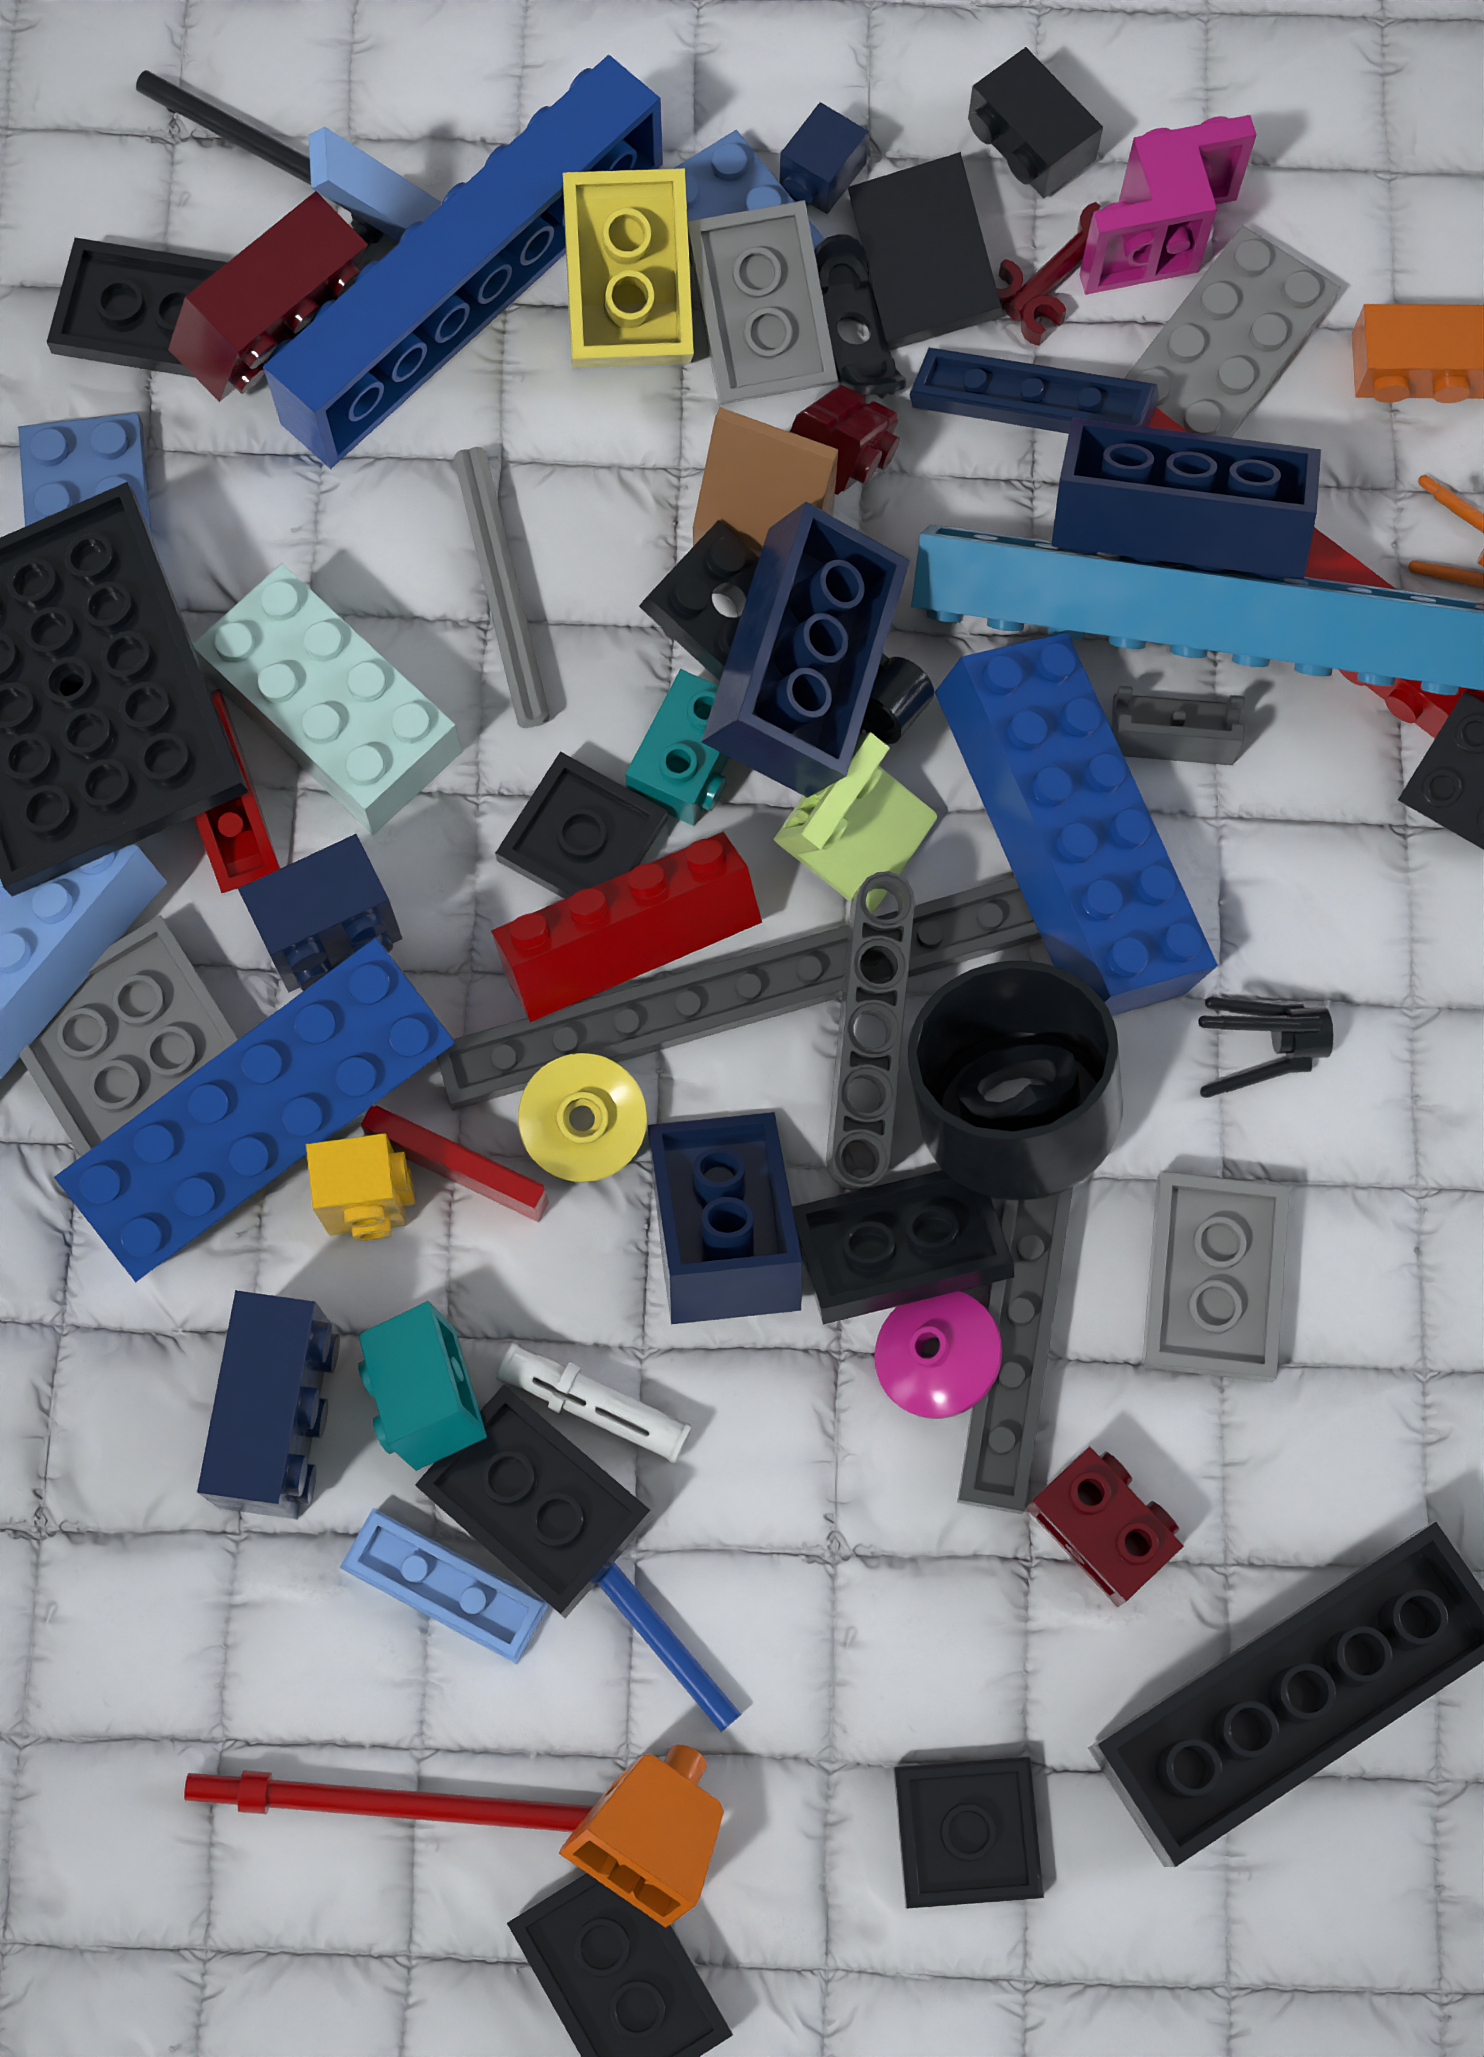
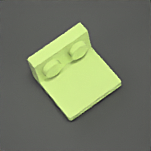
M871 732L858 736L846 777L808 798L803 796L773 839L850 902H852L853 895L867 877L877 872L885 871L900 875L937 819V814L878 766L890 748ZM874 889L868 892L866 905L870 913L877 909L888 893L887 890Z

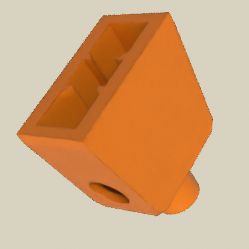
M686 1745L672 1746L664 1762L654 1755L644 1753L616 1778L562 1845L559 1854L667 1928L697 1905L724 1814L721 1802L697 1786L707 1768L705 1758L697 1750Z

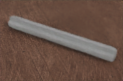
M481 447L460 450L454 457L517 724L522 728L540 726L549 721V709L487 454Z

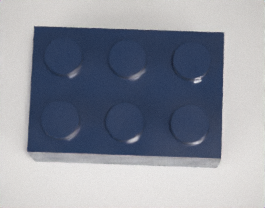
M235 1290L197 1489L198 1494L219 1509L298 1520L300 1504L309 1505L311 1503L317 1473L316 1465L308 1464L312 1437L322 1438L328 1415V1399L320 1398L324 1372L334 1373L340 1347V1335L331 1333L333 1325L315 1301Z

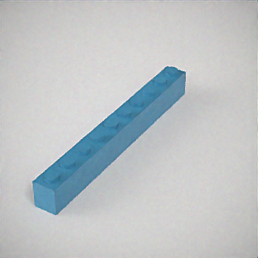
M930 524L920 533L911 607L927 609V617L933 620L961 622L964 615L988 618L987 626L994 629L1021 631L1024 628V624L1048 627L1047 634L1049 636L1068 632L1071 640L1084 639L1085 632L1109 636V644L1128 649L1145 648L1146 641L1171 645L1170 652L1172 654L1189 658L1207 657L1208 650L1233 654L1232 661L1234 663L1251 667L1269 666L1270 659L1295 663V671L1312 676H1331L1333 669L1358 672L1357 679L1359 681L1382 686L1394 685L1396 678L1421 681L1420 688L1422 690L1442 695H1456L1459 693L1460 687L1484 690V602L1310 577H1304V579L1286 577L1272 580L1251 572L1228 569L1205 571L1191 564L1168 561L1143 563L1132 559L1130 556L1100 552L1083 555L1072 552L1068 548L1051 546L1052 541Z

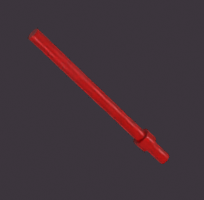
M243 1770L241 1777L188 1773L184 1790L185 1801L238 1805V1812L266 1815L269 1808L561 1832H574L594 1807L590 1805L272 1780L271 1772Z

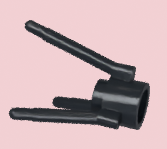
M1206 998L1205 1006L1209 1009L1253 1016L1205 1015L1198 1019V1024L1201 1028L1271 1031L1272 1045L1275 1053L1286 1054V1059L1201 1087L1200 1095L1204 1098H1209L1288 1073L1311 1072L1312 1058H1327L1332 1053L1334 1034L1329 1010L1326 1007L1305 1008L1304 1004L1279 1005L1232 998Z

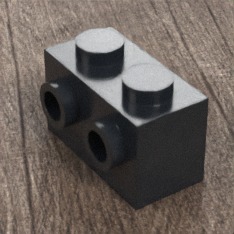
M1027 47L972 86L968 120L974 134L983 143L992 144L1007 160L1008 166L1016 179L1025 185L1030 184L1043 199L1096 160L1103 126Z

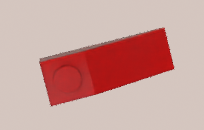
M221 689L211 691L249 792L194 816L220 891L225 893L249 884L281 868Z

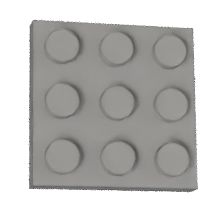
M161 915L111 944L87 972L90 975L30 1046L27 1044L19 1053L20 1058L80 1157L239 1040Z

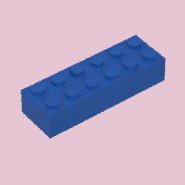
M1068 632L961 656L936 689L935 694L1054 967L1063 969L1088 984L1104 1001L1111 1016L1188 993L1213 971L1218 964Z
M376 937L54 1178L136 1283L307 1155L306 1144L327 1140L455 1044V1040Z

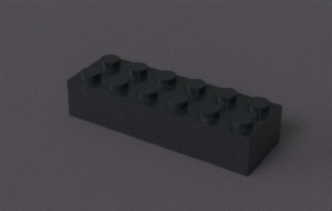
M1434 1522L1399 1542L1095 1742L1088 1749L1163 1867H1177L1484 1661V1591L1438 1523Z

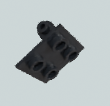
M1463 692L1408 781L1398 801L1483 850L1484 702Z

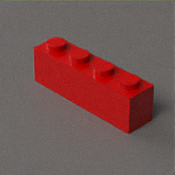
M723 831L707 839L698 840L686 848L651 863L639 865L625 874L592 888L580 890L573 896L538 911L519 916L514 921L491 930L509 985L531 1023L762 923L748 866Z

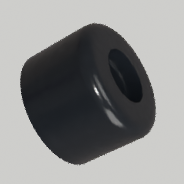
M1031 961L996 962L971 969L950 980L926 1002L918 1014L908 1042V1066L921 1131L932 1157L952 1179L969 1190L984 1196L1003 1200H1033L1061 1193L1077 1185L1103 1163L1115 1144L1123 1117L1117 1031L1111 1013L1104 1001L1088 984L1075 975L1052 965ZM1026 1078L1046 1083L1045 1085L1029 1084L1015 1097L1002 1102L988 1101L984 1098L989 1090L1005 1081Z

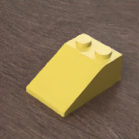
M685 168L563 173L571 368L690 364L694 350Z

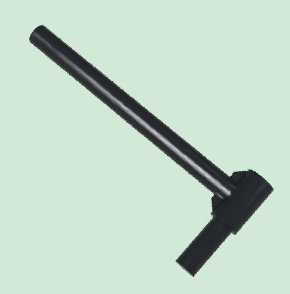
M144 70L139 75L136 82V90L139 93L311 185L310 158L148 70ZM351 213L353 230L368 244L366 252L372 243L379 242L384 233Z

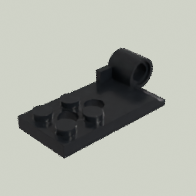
M718 520L639 605L649 617L719 681L725 668L759 557ZM712 594H722L731 599L736 606L737 617H727L721 614L713 604ZM884 653L882 654L859 735L871 732L884 744L889 745L898 742L934 698L933 684L928 675L918 665L902 657L888 658Z

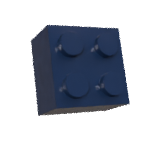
M357 834L238 888L288 993L298 988H301L303 991L376 937L388 952L393 949V943L403 939L389 898Z

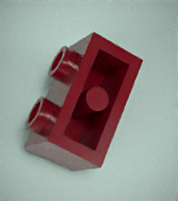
M1089 1446L1038 1494L1025 1509L1105 1595L1119 1607L1127 1602L1184 1545L1174 1536L1180 1530L1174 1519L1154 1501L1145 1505L1128 1487L1133 1479L1125 1467L1110 1453L1105 1451L1099 1456Z

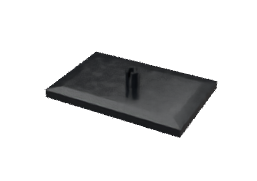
M128 482L0 537V879L3 888L13 897L249 792L137 497Z

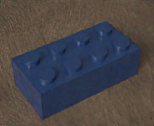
M1072 418L1059 480L1051 546L1068 548L1072 552L1083 555L1100 552L1130 556L1132 559L1143 563L1168 561L1191 564L1205 571L1228 569L1251 572L1272 580L1286 577L1304 579L1317 514L1321 449Z
M804 502L770 527L701 743L807 798L846 777L910 560L808 502Z

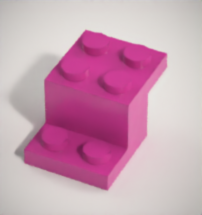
M1250 115L1230 119L1225 116L1210 118L1200 125L1174 130L1156 128L1148 131L1143 136L1133 138L1119 202L1093 212L1079 274L1085 295L1199 272L1217 212L1216 205L1236 201L1257 136Z

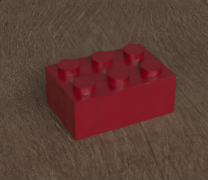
M315 191L185 297L168 350L219 402L235 389L241 394L246 393L264 376L263 366L268 362L269 356L276 346L286 339L293 340L312 323L315 313L325 302L331 299L337 300L355 284L361 272L358 266L368 244Z

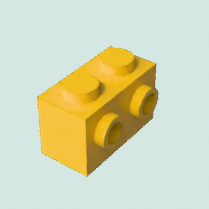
M386 1133L306 1144L312 1207L329 1236L352 1233L354 1240H377L390 1236L392 1234V1227L407 1226L404 1206L415 1205L412 1171L410 1166L407 1167L404 1152L394 1153Z

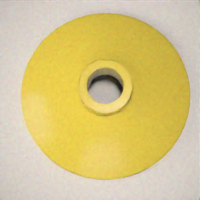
M589 1053L562 1056L543 1066L534 1074L525 1087L518 1109L520 1137L528 1154L546 1172L560 1179L572 1182H593L607 1178L620 1171L636 1155L644 1139L647 1126L645 1100L634 1078L616 1062L606 1057ZM585 1106L593 1112L594 1124L590 1129L578 1131L570 1124V1113L576 1107Z

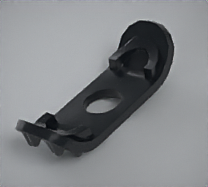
M848 234L827 237L816 246L814 253L838 381L840 385L865 397L870 394H877L879 398L883 399L888 393L893 395L897 391L906 387V377L901 375L896 369L894 358H892L889 346L886 343L883 327L869 285L866 251L857 239ZM845 317H854L861 320L868 328L869 339L862 344L846 342L838 333V321Z

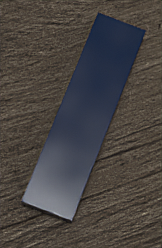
M930 347L927 350L909 394L913 408L1069 434L1072 418L1148 427L1159 399L1157 384Z

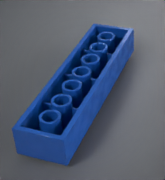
M609 54L593 69L586 68L581 71L571 83L569 91L551 107L544 106L539 109L530 119L527 128L509 145L502 144L498 146L488 157L485 166L467 183L461 182L455 185L445 196L442 205L425 221H417L409 226L403 233L399 244L384 258L367 264L359 273L353 286L337 300L331 299L325 302L315 313L312 323L293 340L286 339L276 346L263 369L280 424L328 468L332 469L566 254L563 173L654 170L663 165L661 98Z

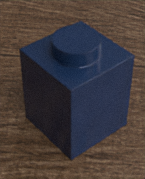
M819 102L780 153L779 183L796 202L805 200L806 206L812 205L828 214L847 190V187L850 186L866 165L869 131Z

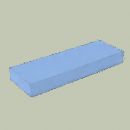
M327 127L309 134L311 188L397 242L400 241L403 233L409 226L417 221H425L441 206V201Z
M374 1508L371 1510L340 1566L344 1571L515 1664H518L549 1606L545 1600Z

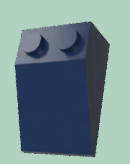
M775 1112L648 1125L662 1263L671 1325L801 1311L802 1257Z

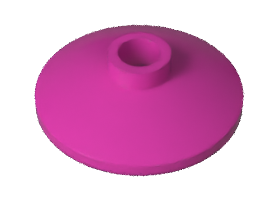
M960 1291L897 1306L883 1323L875 1346V1368L879 1382L886 1394L894 1403L907 1412L929 1419L953 1417L974 1407L992 1388L1002 1361V1339L994 1318L980 1302ZM930 1338H938L940 1341L938 1353L931 1358H923L921 1350L924 1343Z

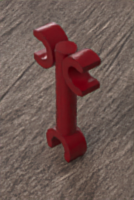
M1097 202L1087 205L1082 210L1077 234L1024 285L1023 273L1017 264L1007 259L1000 263L998 276L1009 285L1007 288H997L1002 310H1005L1013 320H1021V332L1024 338L1031 344L1040 346L1044 342L1046 329L1037 323L1035 318L1041 316L1048 317L1058 326L1064 322L1066 315L1064 304L1056 297L1047 294L1082 262L1093 212L1099 211L1101 208Z

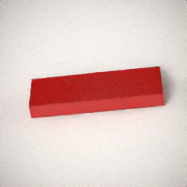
M378 1105L369 1108L361 1123L365 1136L386 1133L394 1153L404 1152L406 1159L530 1219L539 1222L549 1204L543 1184Z

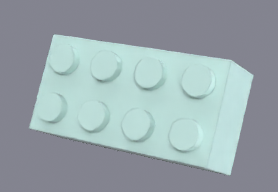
M283 563L193 643L204 675L221 689L233 703L373 835L462 753L456 724Z

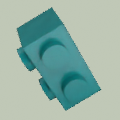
M680 669L626 771L625 778L626 788L666 809L668 815L694 826L703 808L712 811L717 805L727 779L721 773L729 757L701 743L718 685Z
M429 1301L358 1334L364 1360L358 1363V1371L366 1390L376 1401L379 1415L373 1418V1427L381 1446L388 1454L396 1452L417 1471L487 1438L456 1330Z

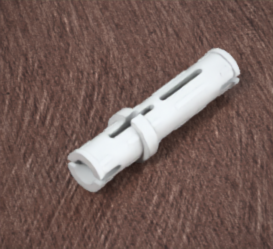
M517 1341L511 1344L501 1363L496 1380L507 1382L549 1402L547 1409L560 1415L563 1410H566L617 1436L669 1459L674 1464L676 1463L693 1424L682 1422L631 1396L625 1395L581 1374L582 1367L571 1361L567 1366H564L521 1346V1343Z

